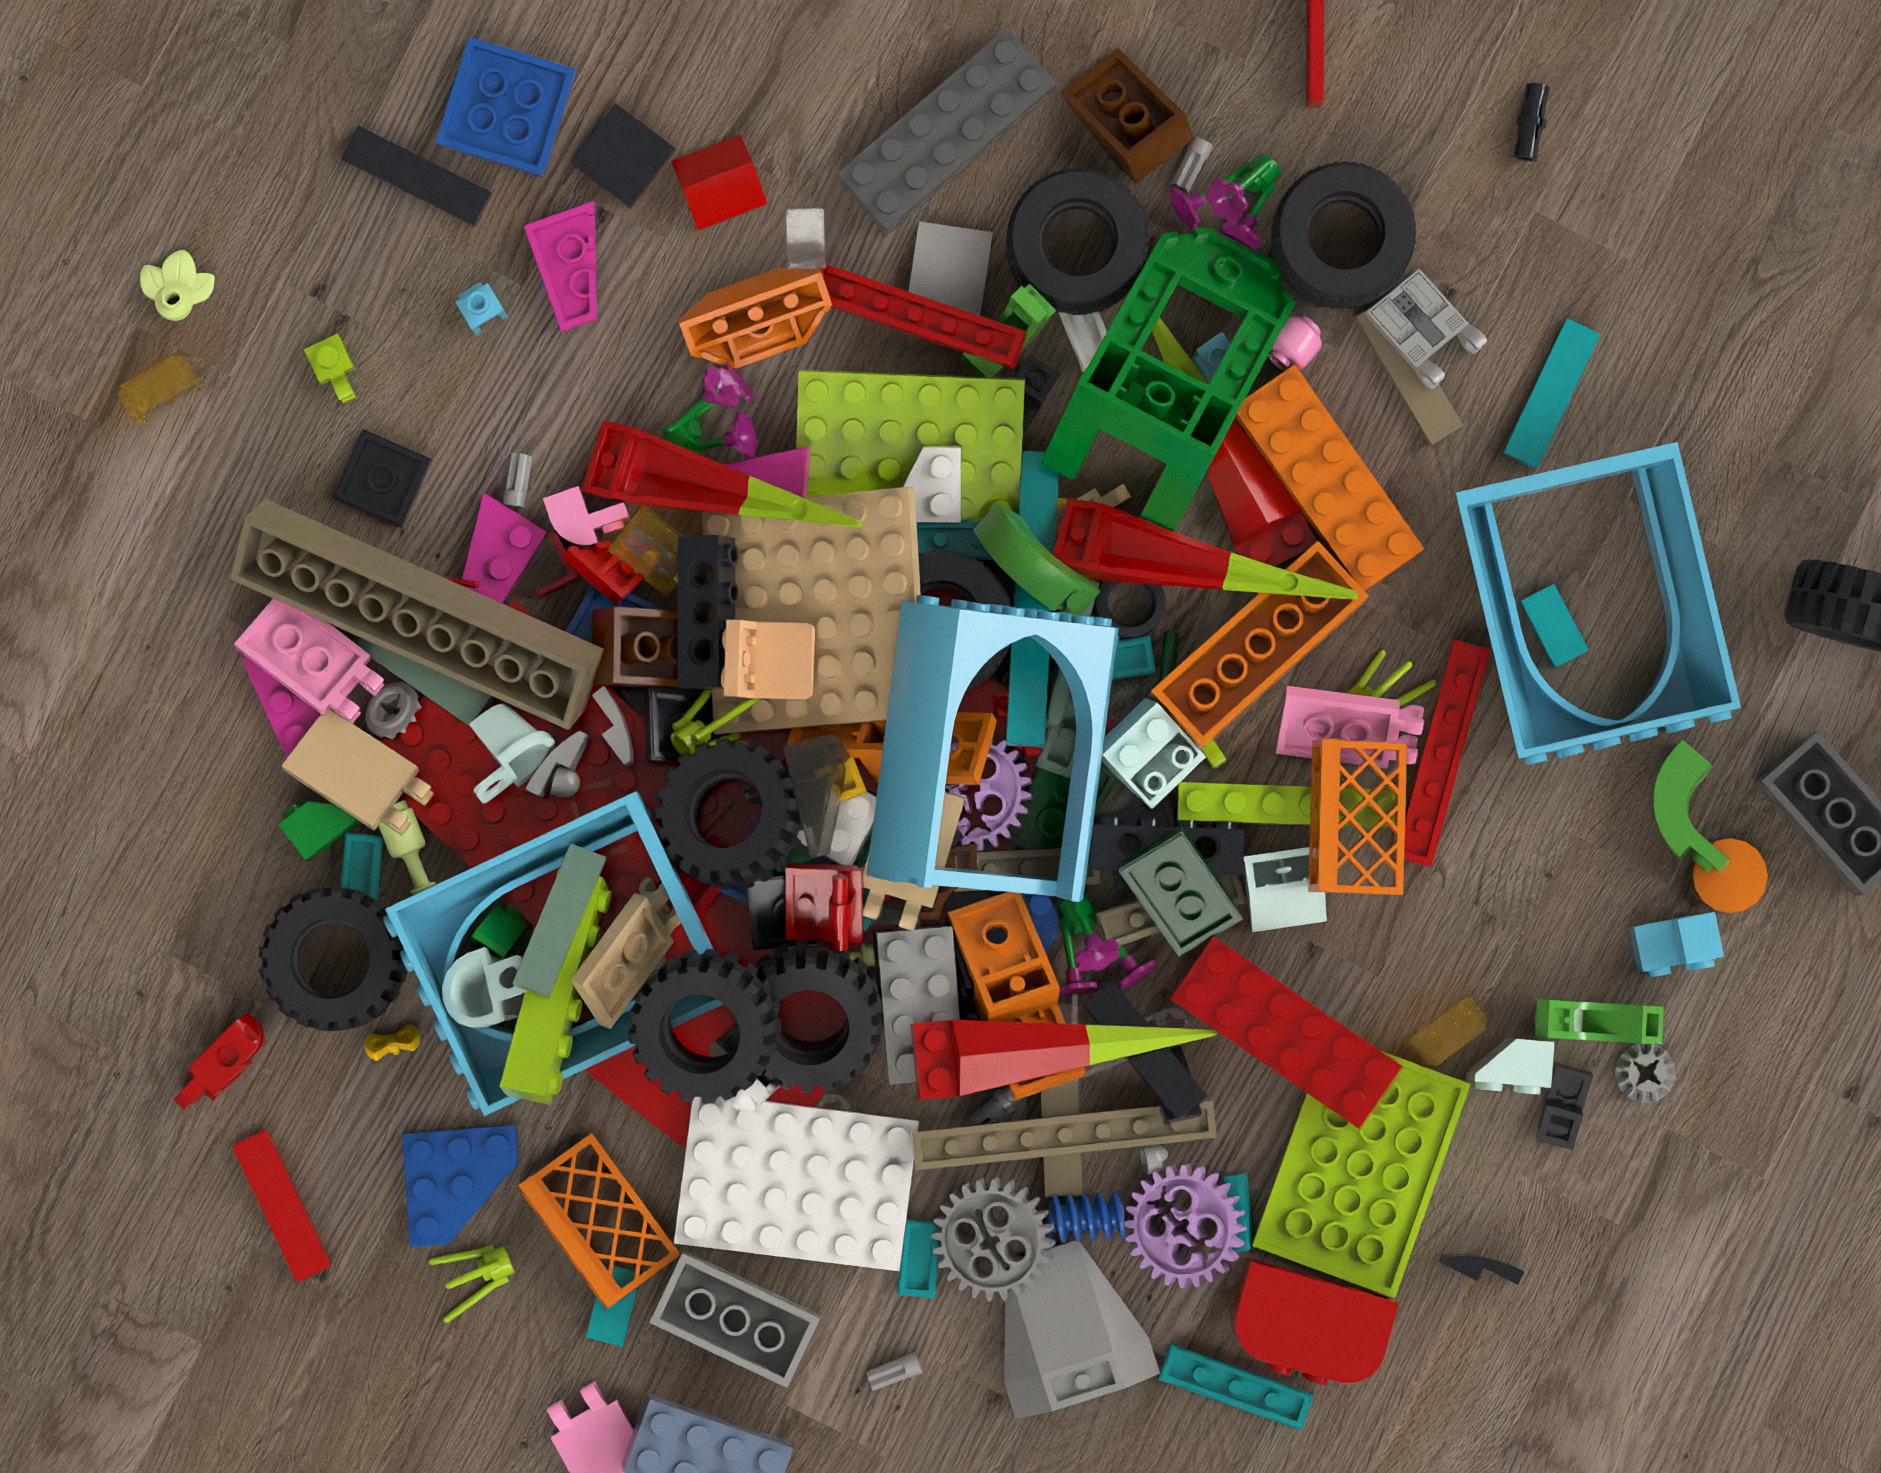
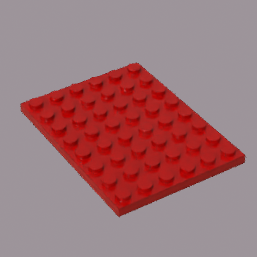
M515 599L509 605V607L533 617ZM593 685L586 710L569 730L497 698L489 707L490 709L498 704L506 703L537 731L549 733L555 740V748L578 731L591 737L575 769L580 779V787L570 797L561 798L551 795L552 783L544 798L526 790L531 780L530 778L520 787H517L513 782L490 801L482 803L474 793V788L501 766L470 726L427 696H424L419 701L421 709L414 714L417 722H409L406 726V733L398 732L394 739L385 737L381 741V743L415 764L419 769L415 778H419L431 786L430 791L434 793L425 806L405 792L402 793L398 800H405L408 808L412 807L415 816L470 868L480 865L635 791L642 796L647 809H650L654 816V809L660 808V801L655 798L658 787L665 788L668 780L663 777L669 767L675 771L680 765L646 762L645 720L610 687L604 686L617 702L632 739L634 764L629 768L626 767L602 736L604 732L614 725L592 696V694L603 687L599 685ZM500 780L490 785L486 791L496 786ZM715 788L706 797L700 809L699 830L702 837L734 804L718 788ZM654 822L656 829L658 830L660 828V825L657 822ZM638 831L593 851L606 857V862L599 877H603L608 886V891H611L609 909L607 913L601 914L598 925L602 928L601 938L634 893L640 894L639 886L645 878H651L656 887L662 882ZM559 868L520 885L501 896L511 906L521 912V916L534 928L538 923Z

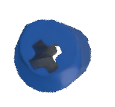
M1098 1192L1093 1204L1090 1203L1086 1193L1081 1194L1078 1204H1075L1072 1194H1066L1063 1205H1060L1057 1195H1051L1047 1206L1049 1212L1047 1219L1048 1224L1054 1225V1229L1048 1233L1050 1239H1052L1054 1232H1057L1061 1242H1066L1069 1231H1072L1076 1241L1080 1242L1084 1230H1087L1091 1240L1096 1241L1099 1230H1103L1106 1239L1111 1240L1114 1229H1118L1122 1240L1125 1239L1124 1206L1117 1192L1111 1193L1108 1203L1105 1202L1102 1193Z

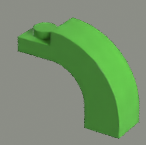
M1029 284L1025 288L1021 286L1010 297L1006 309L996 321L1026 332L1027 337L1021 350L1022 352L1045 327L1056 310ZM966 353L962 354L960 360L976 377H998L1007 368Z
M997 502L973 529L979 541L994 561L1019 586L1049 609L1055 611L1058 608L1065 613L1080 615L1100 593L1094 582L1054 557L1037 540L1024 518Z
M1681 740L1666 758L1657 776L1654 788L1656 821L1668 847L1681 861L1692 850L1695 852L1692 860L1708 873L1715 869L1721 874L1730 864L1729 858L1700 835L1689 819L1690 798L1697 786L1713 768L1710 762L1684 740Z
M1537 999V1010L1534 1014L1535 1037L1662 1045L1664 1007Z

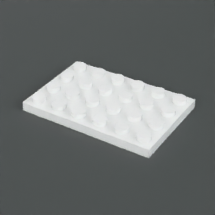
M722 1096L718 1097L715 1103L703 1104L701 1097H695L691 1107L674 1244L899 1271L914 1163L912 1132H918L919 1120L772 1101L763 1102L755 1111H748L746 1109L740 1111L729 1100L725 1101Z

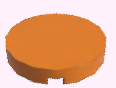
M1733 838L1713 841L1711 844L1729 858L1730 864L1719 874L1715 869L1708 873L1694 862L1691 871L1693 890L1703 904L1715 911L1727 914L1745 911L1756 904L1765 892L1768 879L1766 863L1759 851L1746 841Z

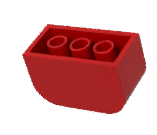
M1245 1257L1230 1319L1236 1339L1250 1355L1266 1362L1265 1366L1268 1367V1370L1284 1375H1290L1292 1369L1302 1372L1305 1380L1327 1386L1328 1380L1340 1383L1360 1382L1377 1371L1385 1357L1399 1303L1385 1295Z

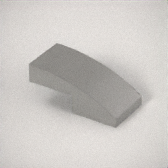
M603 686L592 696L614 726L604 732L602 736L622 763L629 768L634 764V750L630 732L617 702L609 690Z
M578 731L558 745L538 767L529 781L526 790L544 798L554 779L558 766L562 765L575 771L591 737Z

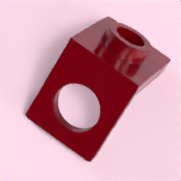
M557 532L549 534L568 575L536 590L535 594L539 599H543L580 581L577 571L562 559L572 545L570 543L564 546Z

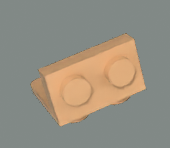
M745 620L726 621V629L722 636V644L725 649V667L721 672L724 696L800 700L811 698L813 694L815 628L812 624L753 622Z

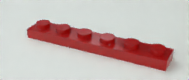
M822 262L819 263L817 269H820L832 308L1014 370L1027 337L1025 331Z
M1458 640L1452 641L1405 814V861L1432 867L1490 649Z

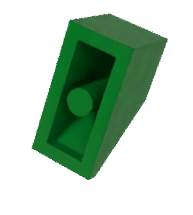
M298 801L282 813L285 819L278 826L306 861H312L361 822L334 804L309 801L302 804Z
M496 904L472 935L471 946L476 950L483 947L488 948L491 955L504 960L509 957L528 929V924L523 921L525 918L521 916V912L515 907L507 904L503 908Z

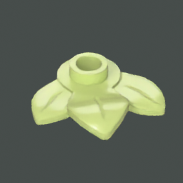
M179 250L169 255L164 261L162 268L144 265L140 273V284L143 293L155 301L156 309L163 318L172 321L184 319L188 316L194 304L205 301L211 295L215 282L213 274H196L193 258L185 250ZM171 298H180L174 305L167 303Z

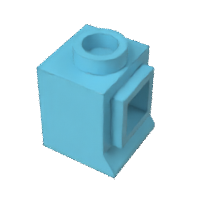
M479 282L459 294L460 300L455 302L476 336L482 333L479 326L497 315H499L501 320L508 317L488 283L482 285Z
M1220 332L1199 347L1190 358L1208 384H1210L1231 345L1223 332Z

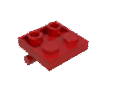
M788 863L786 866V940H822L833 942L834 951L848 950V942L862 943L863 866Z

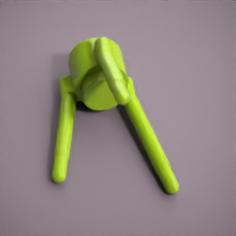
M1380 650L1356 685L1347 694L1380 698L1387 689L1412 667V662H1405L1374 691L1369 686L1362 690L1386 656V651ZM1434 679L1395 700H1400L1401 706L1435 687L1437 681Z
M704 690L686 714L672 724L675 730L671 734L673 746L680 755L687 752L692 756L697 753L695 746L707 742L711 746L716 745V740L708 742L711 739L710 733L747 710L760 699L749 698L706 726L699 720L696 722L691 721L712 694V690ZM735 733L718 739L729 738L731 741L739 739L740 735Z
M492 1243L480 1249L442 1255L428 1260L429 1265H437L483 1257L477 1260L479 1268L448 1281L445 1284L447 1289L462 1285L480 1276H483L485 1282L493 1279L443 1317L444 1323H449L495 1288L509 1282L507 1276L515 1273L504 1245L495 1248Z

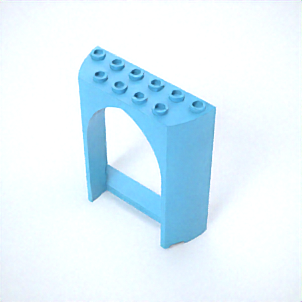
M1678 442L1456 492L1518 759H1524L1525 766L1547 761L1546 754L1555 752L1557 759L1577 755L1584 752L1583 745L1592 744L1593 751L1621 744L1620 737L1627 735L1630 742L1657 736V729L1665 727L1667 734L1695 727L1694 720L1705 717L1709 718L1710 723L1731 719V711L1741 708ZM1632 471L1664 606L1666 645L1659 673L1646 696L1625 717L1620 720H1611L1594 716L1568 703L1547 684L1534 665L1522 634L1492 503Z
M922 595L916 596V602L902 601L867 876L892 882L912 883L917 887L932 888V885L1056 896L1069 901L1081 902L1085 889L1119 628L1111 626L1112 619L1080 616L1062 612L981 604L952 599L950 607L939 605L940 598ZM1030 636L1041 644L1059 665L1070 688L1076 716L1075 749L1058 878L935 866L951 738L959 704L974 676L993 655L1012 642Z
M637 791L385 909L388 915L383 917L384 923L392 938L398 936L403 945V950L400 951L402 961L408 972L415 970L420 981V985L416 986L418 994L425 1007L431 1005L436 1014V1019L433 1020L435 1030L441 1041L448 1039L453 1052L449 1055L451 1063L458 1075L464 1073L470 1085L466 1089L468 1099L475 1110L481 1108L484 1116L521 1099L507 1096L499 1087L515 1030L496 1024L489 1027L472 1028L457 1023L448 1014L443 1003L442 985L447 971L456 961L466 932L478 915L503 894L561 867L570 843L593 852L638 831L693 948L696 949L698 954H703L706 949H713L674 864L665 852V845L659 840L654 824V816L650 809H647L642 796ZM705 995L683 997L674 1005L671 1011V1026L674 1028L723 1005V1003ZM636 996L633 997L611 1029L599 1025L594 1016L572 1024L569 1034L573 1037L571 1052L568 1058H563L559 1071L563 1073V1079L635 1046V1044L629 1043L628 1031L632 1023L628 1019L630 1010L636 1002Z

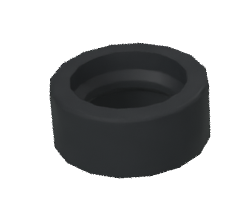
M1101 581L1098 587L1100 593L1095 597L1094 610L1097 617L1112 619L1111 626L1119 628L1118 636L1120 638L1134 639L1149 634L1159 624L1165 612L1166 595L1162 585L1142 584L1151 595L1152 609L1148 617L1142 622L1126 625L1118 622L1110 614L1108 608V597L1111 590L1122 582Z

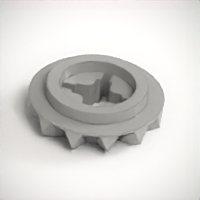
M393 682L385 685L375 697L371 698L365 714L367 727L379 738L386 736L394 739L398 732L406 733V726L409 722H417L414 714L421 709L418 702L420 695L412 686L404 682ZM399 708L400 712L397 715H390L386 709Z
M1634 1044L1628 1047L1617 1060L1615 1067L1617 1085L1622 1093L1633 1101L1640 1103L1657 1102L1670 1093L1676 1080L1675 1062L1667 1051L1658 1045ZM1656 1060L1657 1062L1654 1064L1652 1073L1658 1083L1644 1080L1636 1086L1635 1084L1639 1081L1640 1072L1633 1063L1636 1062L1637 1064L1648 1066Z

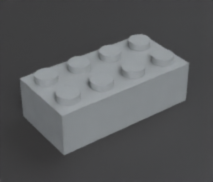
M947 923L916 926L914 931L901 927L872 930L876 960V981L878 983V993L881 994L882 999L881 1044L884 1079L889 1085L916 1082L910 1024L960 1020L953 929Z
M684 1251L649 1323L788 1388L821 1315Z

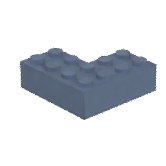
M647 1393L621 1465L625 1473H785L794 1448L789 1441Z

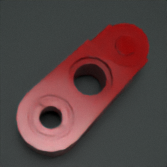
M249 1012L233 1023L188 1067L190 1072L187 1075L192 1080L174 1098V1101L184 1111L189 1109L204 1094L214 1101L253 1064L251 1059L264 1046L266 1035L260 1023Z

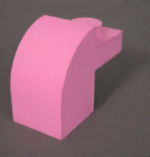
M579 486L543 498L554 529L568 543L580 548H592L595 543L599 542L596 532L602 530L604 535L616 533L625 529L624 523L631 520L624 502L589 514Z

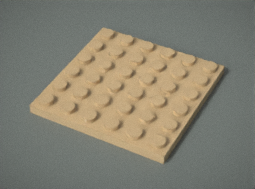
M900 487L805 498L860 521L863 526L859 528L702 512L703 535H722L735 538V545L739 552V560L735 566V583L739 590V598L735 604V620L810 623L815 628L813 694L811 698L807 700L760 699L747 710L716 729L714 734L723 735L887 720L902 601L916 602V596L921 595L914 488ZM710 567L707 571L706 577L708 583H710L713 578L712 567ZM710 605L707 609L708 621H710L713 616L712 605ZM712 643L709 644L710 658L713 654ZM724 689L712 690L713 720L715 721L749 698L724 696Z

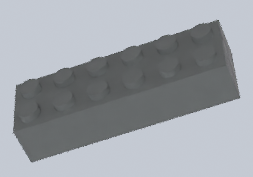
M1007 27L837 173L838 182L887 237L1056 92L1057 83Z

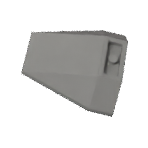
M1076 1240L1045 1249L1044 1251L1053 1256L1049 1263H1041L1047 1270L1042 1277L1034 1275L1037 1283L1032 1288L1023 1283L1025 1292L1019 1297L1011 1289L1010 1297L1005 1301L1004 1384L1015 1419L1065 1408L1125 1389L1160 1374L1148 1335L1081 1242ZM1006 1263V1269H1010L1008 1263Z

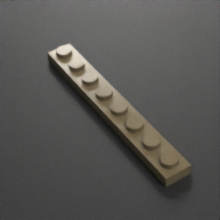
M1207 1100L1200 1104L1202 1112L1200 1117L1165 1125L1163 1124L1159 1106L912 1132L915 1170L1217 1138L1213 1100Z

